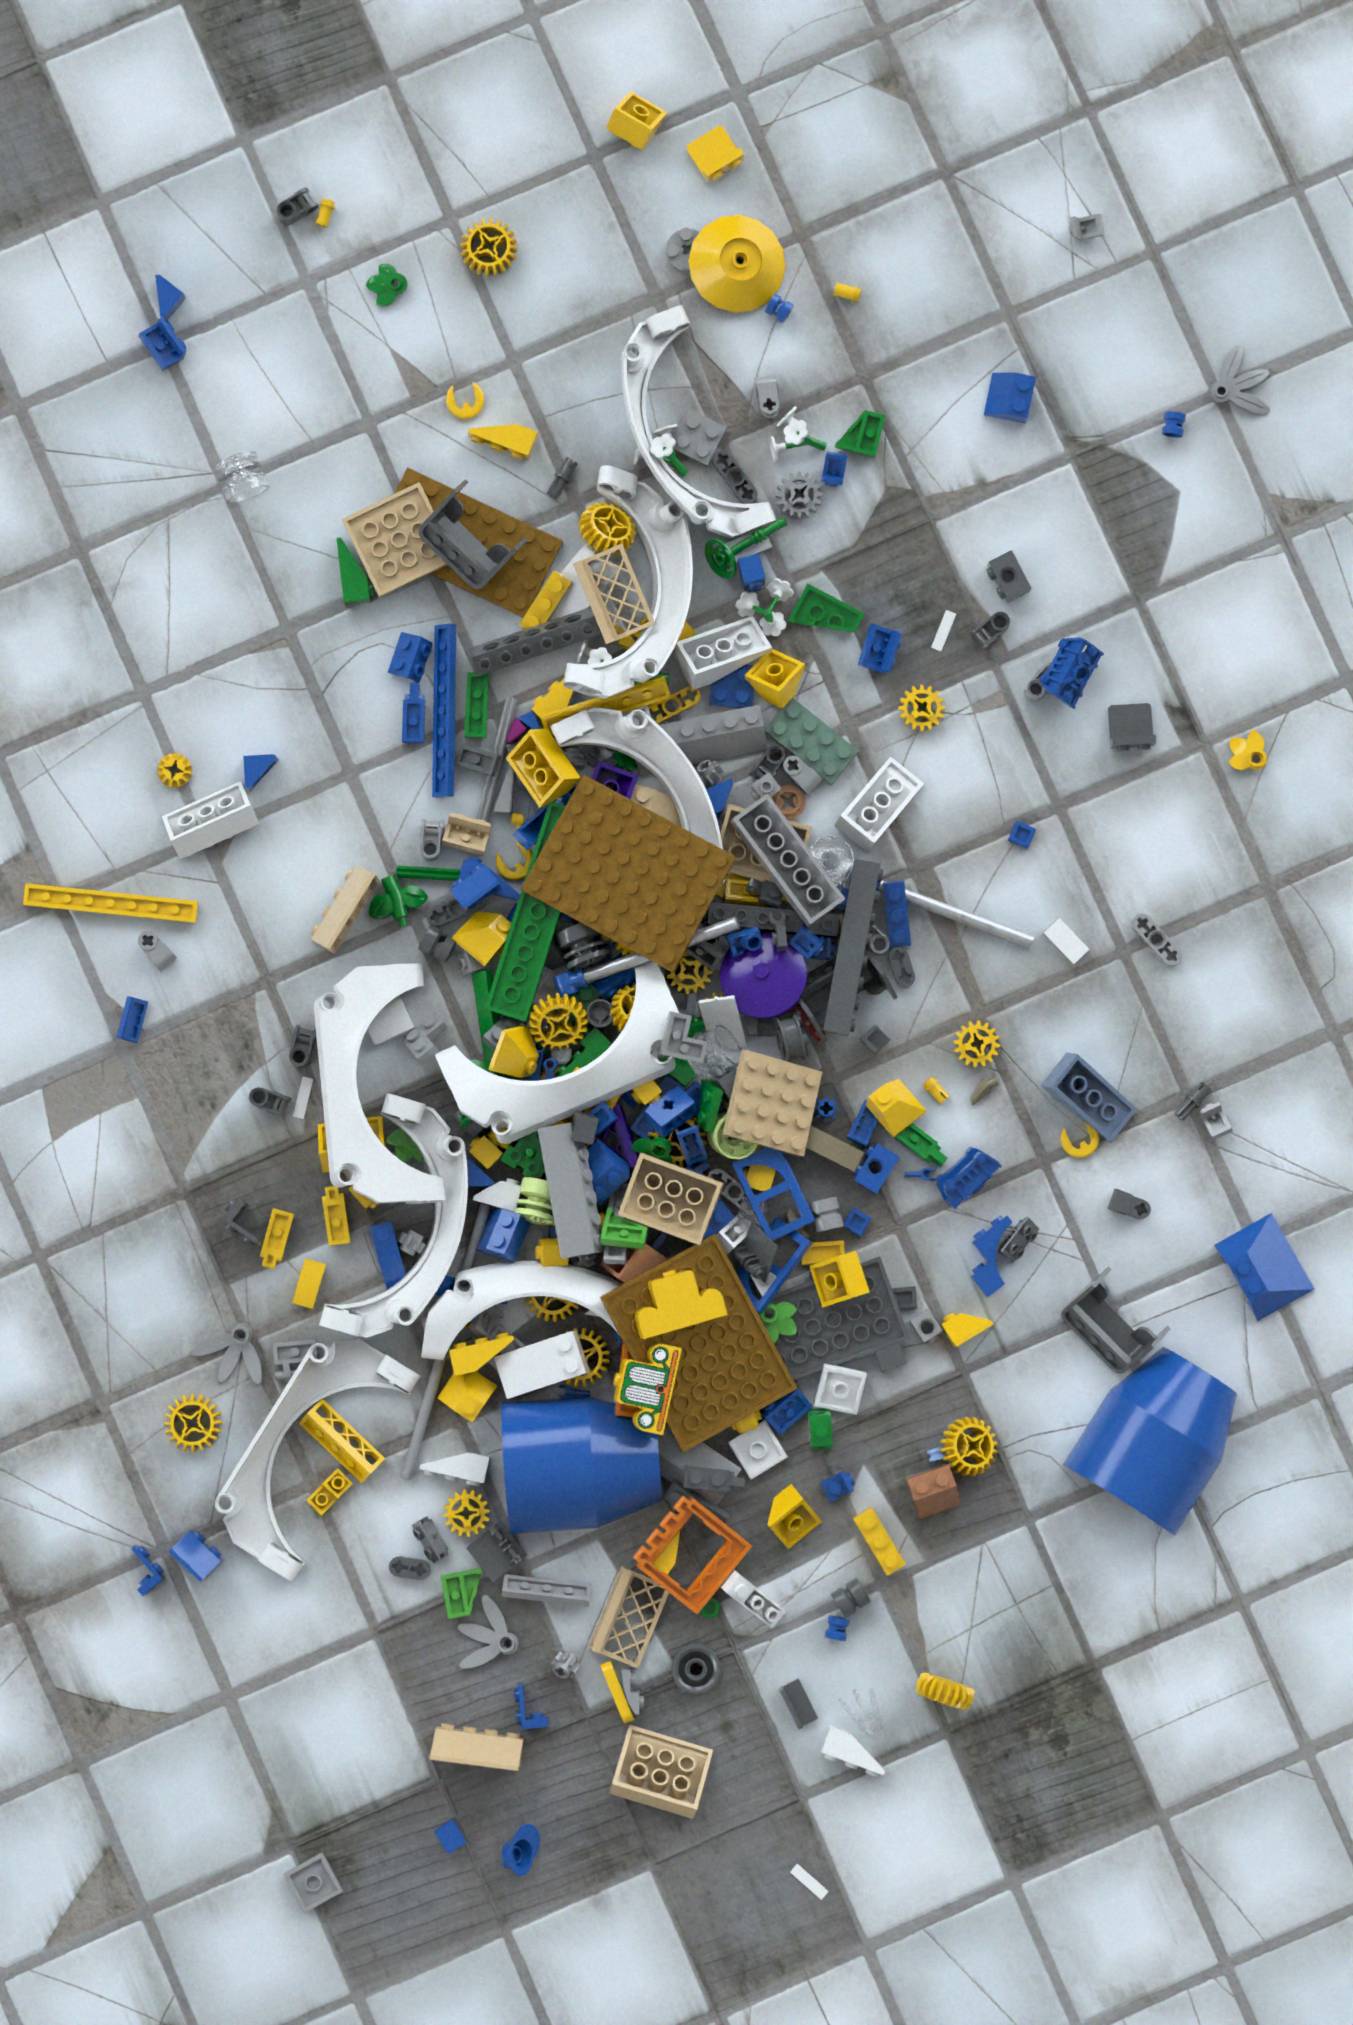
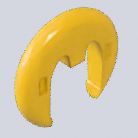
M472 382L475 392V404L473 407H470L467 402L463 403L462 409L458 408L453 394V385L448 390L446 404L454 416L469 419L479 414L485 401L482 389L474 382Z
M518 842L516 844L520 847L526 860L525 866H521L518 863L514 865L516 871L512 872L502 861L499 852L496 856V867L499 873L506 879L513 881L526 878L533 856L531 849L526 850Z
M1085 1122L1083 1123L1086 1125L1090 1135V1144L1087 1145L1085 1141L1080 1142V1149L1073 1147L1065 1128L1061 1132L1060 1140L1063 1149L1075 1158L1090 1156L1099 1145V1134Z

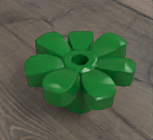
M615 750L613 757L618 762L614 767L619 769L625 768L628 772L637 768L635 759Z

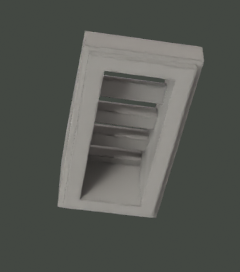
M509 769L494 807L495 814H512L515 771L513 769Z

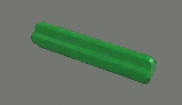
M399 865L396 869V876L398 878L457 881L460 876V870Z

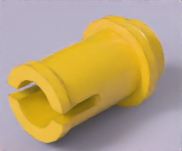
M323 198L322 202H319L321 206L315 224L328 228L332 211L336 207L334 206L335 202Z
M837 282L833 296L849 299L852 303L854 301L859 302L862 289H859L858 286L851 287Z
M931 1076L923 1083L924 1090H928L938 1103L941 1104L950 1094L937 1082V1078Z

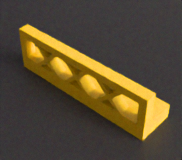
M323 1399L299 1422L314 1439L361 1483L385 1460L371 1444ZM321 1407L327 1413V1418H322L316 1411ZM333 1424L340 1425L343 1428V1433L335 1431ZM349 1439L357 1441L359 1448H353L350 1445ZM365 1454L371 1455L376 1462L371 1465L365 1459Z

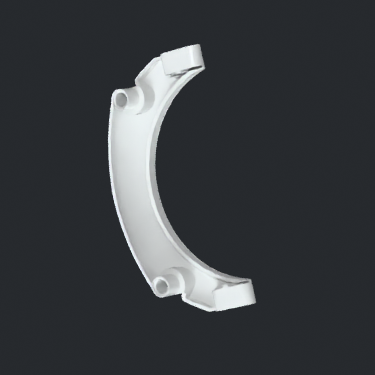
M679 305L647 318L645 322L639 323L621 353L623 396L629 424L636 444L653 475L669 496L690 516L693 523L698 525L706 523L708 531L731 539L744 536L777 521L769 502L740 504L709 497L686 484L669 468L663 458L658 459L650 452L653 439L646 417L648 381L652 369L664 349L691 326L683 305ZM631 351L636 358H630L627 352ZM696 509L702 511L705 516H699L696 513Z
M608 465L600 467L597 491L610 500L617 508L620 507L622 512H627L626 516L631 517L632 523L636 525L635 530L644 544L651 565L653 577L651 614L656 624L644 629L636 642L625 653L612 660L596 664L567 663L564 686L579 693L603 699L634 687V680L643 683L659 673L674 649L684 626L691 599L693 575L691 541L685 512L675 501L664 505V500L647 484L638 482L636 475Z
M594 707L588 711H581L550 727L560 747L570 745L602 746L617 750L640 762L655 775L669 793L679 814L682 828L723 849L717 818L703 782L674 740L645 712L634 710L623 717L621 711ZM632 717L639 720V726L633 724Z
M389 1093L386 1094L380 1115L396 1124L411 1138L423 1155L430 1174L444 1179L446 1201L435 1203L434 1222L427 1245L414 1267L398 1283L385 1292L360 1302L325 1304L319 1323L320 1326L366 1338L391 1330L393 1323L410 1325L424 1310L441 1285L454 1259L461 1239L467 1208L468 1173L464 1141L459 1137L448 1135L450 1132L449 1126L434 1108ZM452 1140L456 1141L458 1145L455 1152H451L448 1147ZM403 1309H406L409 1314L405 1321H401L399 1317Z
M539 1261L500 1262L460 1271L455 1277L454 1290H446L428 1311L421 1358L444 1360L452 1341L474 1317L498 1303L526 1296L556 1297L580 1304L602 1317L618 1333L599 1297L622 1285V1283L600 1273L569 1264L568 1266L542 1267ZM466 1280L470 1285L461 1286L459 1282Z

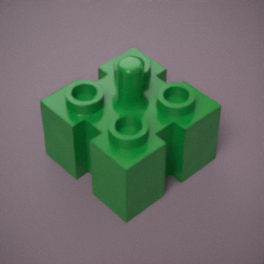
M536 1131L517 1139L518 1143L516 1146L512 1147L509 1145L500 1160L515 1170L518 1166L525 1169L522 1174L526 1177L541 1179L545 1173V1168L543 1167L544 1162L540 1140L537 1138L538 1132Z

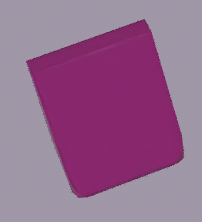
M515 717L507 739L509 744L515 743L527 733L525 726L517 717Z

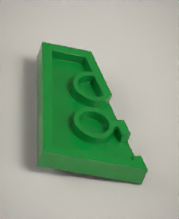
M807 583L787 622L855 633L865 613Z

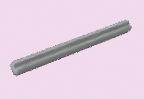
M507 697L505 700L493 749L494 754L502 757L495 777L490 775L486 777L476 819H482L486 822L489 819L508 742L507 739L518 702L513 697Z

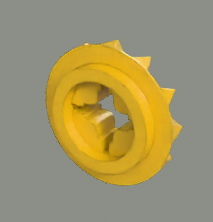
M179 753L168 754L161 758L157 766L158 777L168 787H181L191 778V763L185 756ZM176 763L177 768L183 771V773H176L172 779V773L166 768H172Z

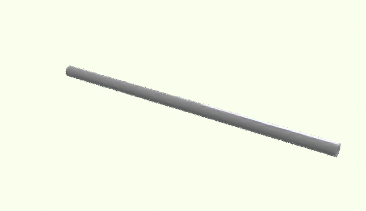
M480 1203L461 1271L471 1269L474 1266L478 1252L476 1247L486 1225L491 1207L489 1205ZM466 1280L459 1282L461 1286H468L469 1283ZM448 1351L444 1360H434L401 1473L403 1478H412Z

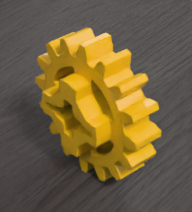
M923 684L920 685L919 690L912 686V693L905 691L904 694L907 698H900V702L904 704L898 707L899 711H903L900 719L906 718L904 725L912 724V731L916 727H919L920 732H923L924 727L931 731V724L938 726L937 718L943 719L944 717L940 713V711L945 710V706H940L944 699L937 698L939 691L931 692L932 686H929L927 690H924ZM916 695H927V697L918 698ZM908 702L913 708V711L910 715L908 714L907 710ZM934 702H935V705H936V714H935V715H934L933 712L931 711V705H932ZM918 704L920 706L926 705V712L921 711L919 713L917 711ZM925 719L927 722H917L916 720Z
M685 951L679 962L681 972L677 976L675 971L674 973L671 972L667 979H673L671 986L678 985V992L686 989L685 992L688 994L693 989L694 993L697 994L698 987L704 990L705 986L703 983L711 982L707 975H713V971L708 970V967L697 959L694 962L687 961L684 957L693 956ZM684 964L689 968L692 966L695 968L693 973L696 979L690 974H684L686 971ZM703 965L704 975L701 979L698 975V969ZM685 980H691L695 984L685 985L682 982Z
M977 1020L976 1025L969 1021L968 1028L962 1025L960 1028L963 1032L955 1033L959 1039L953 1041V1044L958 1045L954 1052H960L961 1055L958 1057V1060L965 1058L966 1066L973 1062V1068H976L978 1063L984 1067L985 1060L991 1063L993 1062L991 1055H998L995 1048H999L1001 1045L996 1043L995 1040L1000 1037L992 1034L996 1030L995 1028L988 1029L989 1023L981 1026L980 1020ZM977 1030L984 1031L988 1036L983 1037L979 1035ZM968 1032L970 1038L967 1043L962 1044V1040ZM974 1037L977 1041L982 1042V1045L979 1046L980 1050L971 1046L974 1042ZM991 1044V1049L985 1056L984 1049L986 1045ZM970 1051L974 1053L977 1058H972L968 1056L965 1052Z
M463 1489L462 1495L457 1491L454 1492L456 1498L448 1497L450 1505H444L448 1512L444 1513L443 1517H448L449 1519L445 1525L451 1524L453 1526L451 1532L456 1529L459 1530L458 1536L466 1532L467 1537H470L471 1531H474L476 1535L479 1534L478 1527L485 1529L486 1526L483 1524V1521L490 1520L489 1517L485 1516L486 1513L491 1511L490 1509H485L488 1501L482 1502L480 1500L483 1496L482 1494L477 1497L474 1496L475 1490L467 1494L466 1489ZM469 1498L475 1500L480 1507L475 1508L471 1505ZM461 1499L460 1508L452 1510L454 1504ZM465 1507H468L469 1511H477V1513L469 1515V1519H466L465 1515L456 1514L464 1511ZM481 1516L479 1522L472 1527L474 1517ZM453 1518L460 1519L464 1527L459 1526Z

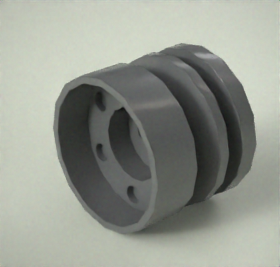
M583 923L571 926L556 934L560 949H571L570 952L564 955L566 961L572 960L567 964L569 971L592 967L611 955L609 949H602L607 945L606 941H595L602 934Z

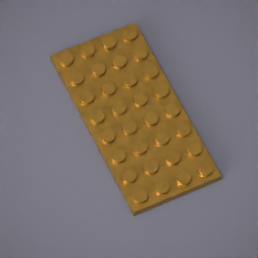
M407 467L395 493L420 482L433 511H435L454 489ZM459 492L456 498L463 504L464 512L458 521L488 550L497 543H502L512 550L524 537L528 541L480 589L470 587L448 565L430 574L524 618L536 599L563 540Z

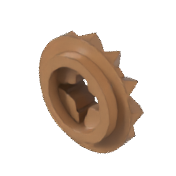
M794 785L781 786V790L771 798L786 819L798 817L802 814L806 804L803 792ZM795 795L793 797L792 803L796 808L787 806L786 808L782 809L784 801L783 798H781V796L789 799L790 797Z

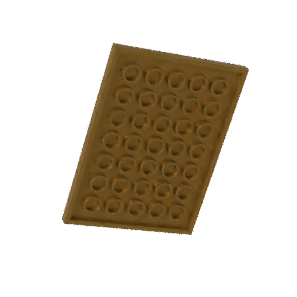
M583 774L520 890L674 973L737 857Z
M716 1234L703 1239L701 1245L694 1244L599 1297L634 1361L649 1364L647 1351L653 1344H665L682 1348L666 1423L682 1452L691 1449L797 1389ZM675 1270L678 1273L691 1270L694 1273L699 1293L704 1289L711 1288L718 1290L722 1294L728 1315L650 1338L640 1339L635 1322V1314L641 1307L654 1308L648 1282L663 1277V1272Z

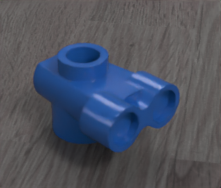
M757 926L750 929L745 928L738 933L734 931L725 935L733 958L742 955V951L746 949L755 951L762 945L761 934Z

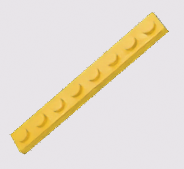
M25 883L23 898L24 906L188 923L197 922L199 904L198 901L28 883Z

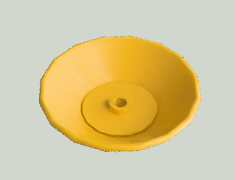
M742 215L720 217L704 226L692 243L688 259L691 280L700 295L716 308L734 313L754 311L769 302L781 287L786 268L783 248L773 231L760 221ZM736 258H742L743 264H738Z

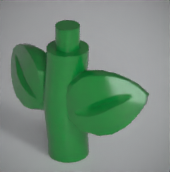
M395 875L382 878L381 882L387 894H380L372 899L369 905V916L373 919H385L393 915L394 921H398L400 928L408 926L406 920L408 917L407 908L415 909L420 907L427 901V894L414 885H408L401 889Z

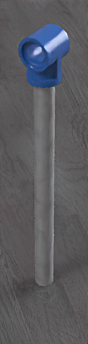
M851 872V874L849 875V884H850L852 872ZM884 880L877 882L876 890L880 891L881 894H883L882 884L886 882ZM905 889L907 903L1028 948L1032 945L1033 935Z
M734 916L697 930L688 947L739 929L737 918ZM635 952L586 971L583 968H579L574 973L569 971L553 977L557 992L560 998H562L565 993L568 996L578 993L581 988H589V983L651 960Z

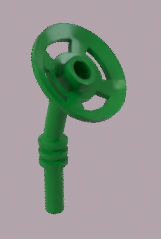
M781 518L764 529L759 528L758 531H754V534L751 533L750 537L731 548L718 539L707 541L704 551L709 566L718 576L724 579L732 578L737 571L734 555L753 544L758 545V541L760 543L763 542V540L767 539V536L785 527L787 522L784 518Z

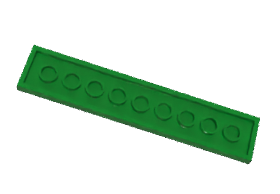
M556 802L548 804L526 878L566 805ZM521 891L485 1009L527 1022L561 911L524 891Z

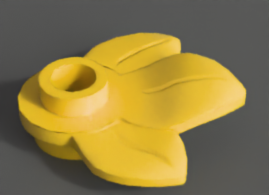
M1252 729L1247 740L1243 738H1231L1229 740L1230 749L1234 756L1228 763L1237 770L1247 768L1259 770L1265 766L1267 762L1266 753L1263 751L1265 742L1256 730ZM1258 756L1260 761L1254 763L1252 757Z

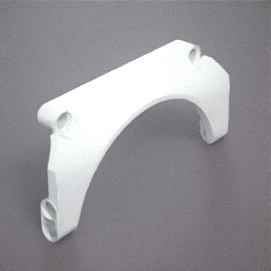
M649 961L634 967L636 973L635 1000L623 1031L602 1055L575 1072L548 1080H512L494 1075L476 1066L455 1045L436 1053V1059L461 1113L484 1128L491 1125L497 1140L502 1144H507L538 1131L537 1128L547 1127L574 1115V1111L581 1112L673 1071L676 1066L674 1057L661 1055L660 1049L669 1011L679 1013L658 964ZM663 1058H669L666 1062H660ZM508 1128L506 1132L500 1133L502 1129Z
M419 963L356 967L334 985L335 992L325 993L314 1002L330 1180L336 1188L353 1185L354 1192L367 1197L377 1204L398 1202L424 1204L446 1201L443 1178L423 1173L410 1167L394 1156L380 1142L363 1113L356 1084L357 1057L365 1032L378 1012L391 1000L409 990L424 986L423 967ZM323 1000L328 1001L330 1005L329 1009L325 1008V1006L323 1005ZM340 1172L346 1175L345 1182L341 1180Z
M361 1339L335 1341L331 1347L323 1343L312 1345L215 1500L216 1509L226 1514L223 1521L232 1542L258 1558V1561L294 1582L305 1562L296 1554L282 1534L275 1517L271 1498L272 1468L276 1453L285 1434L303 1412L331 1394L350 1388L374 1386L394 1389L410 1395L421 1376ZM318 1346L325 1350V1356L322 1359H317L314 1356V1350ZM223 1497H228L231 1500V1507L229 1509L221 1507L220 1501Z

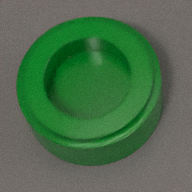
M712 1596L701 1609L700 1614L708 1619L716 1617L720 1612L719 1601Z

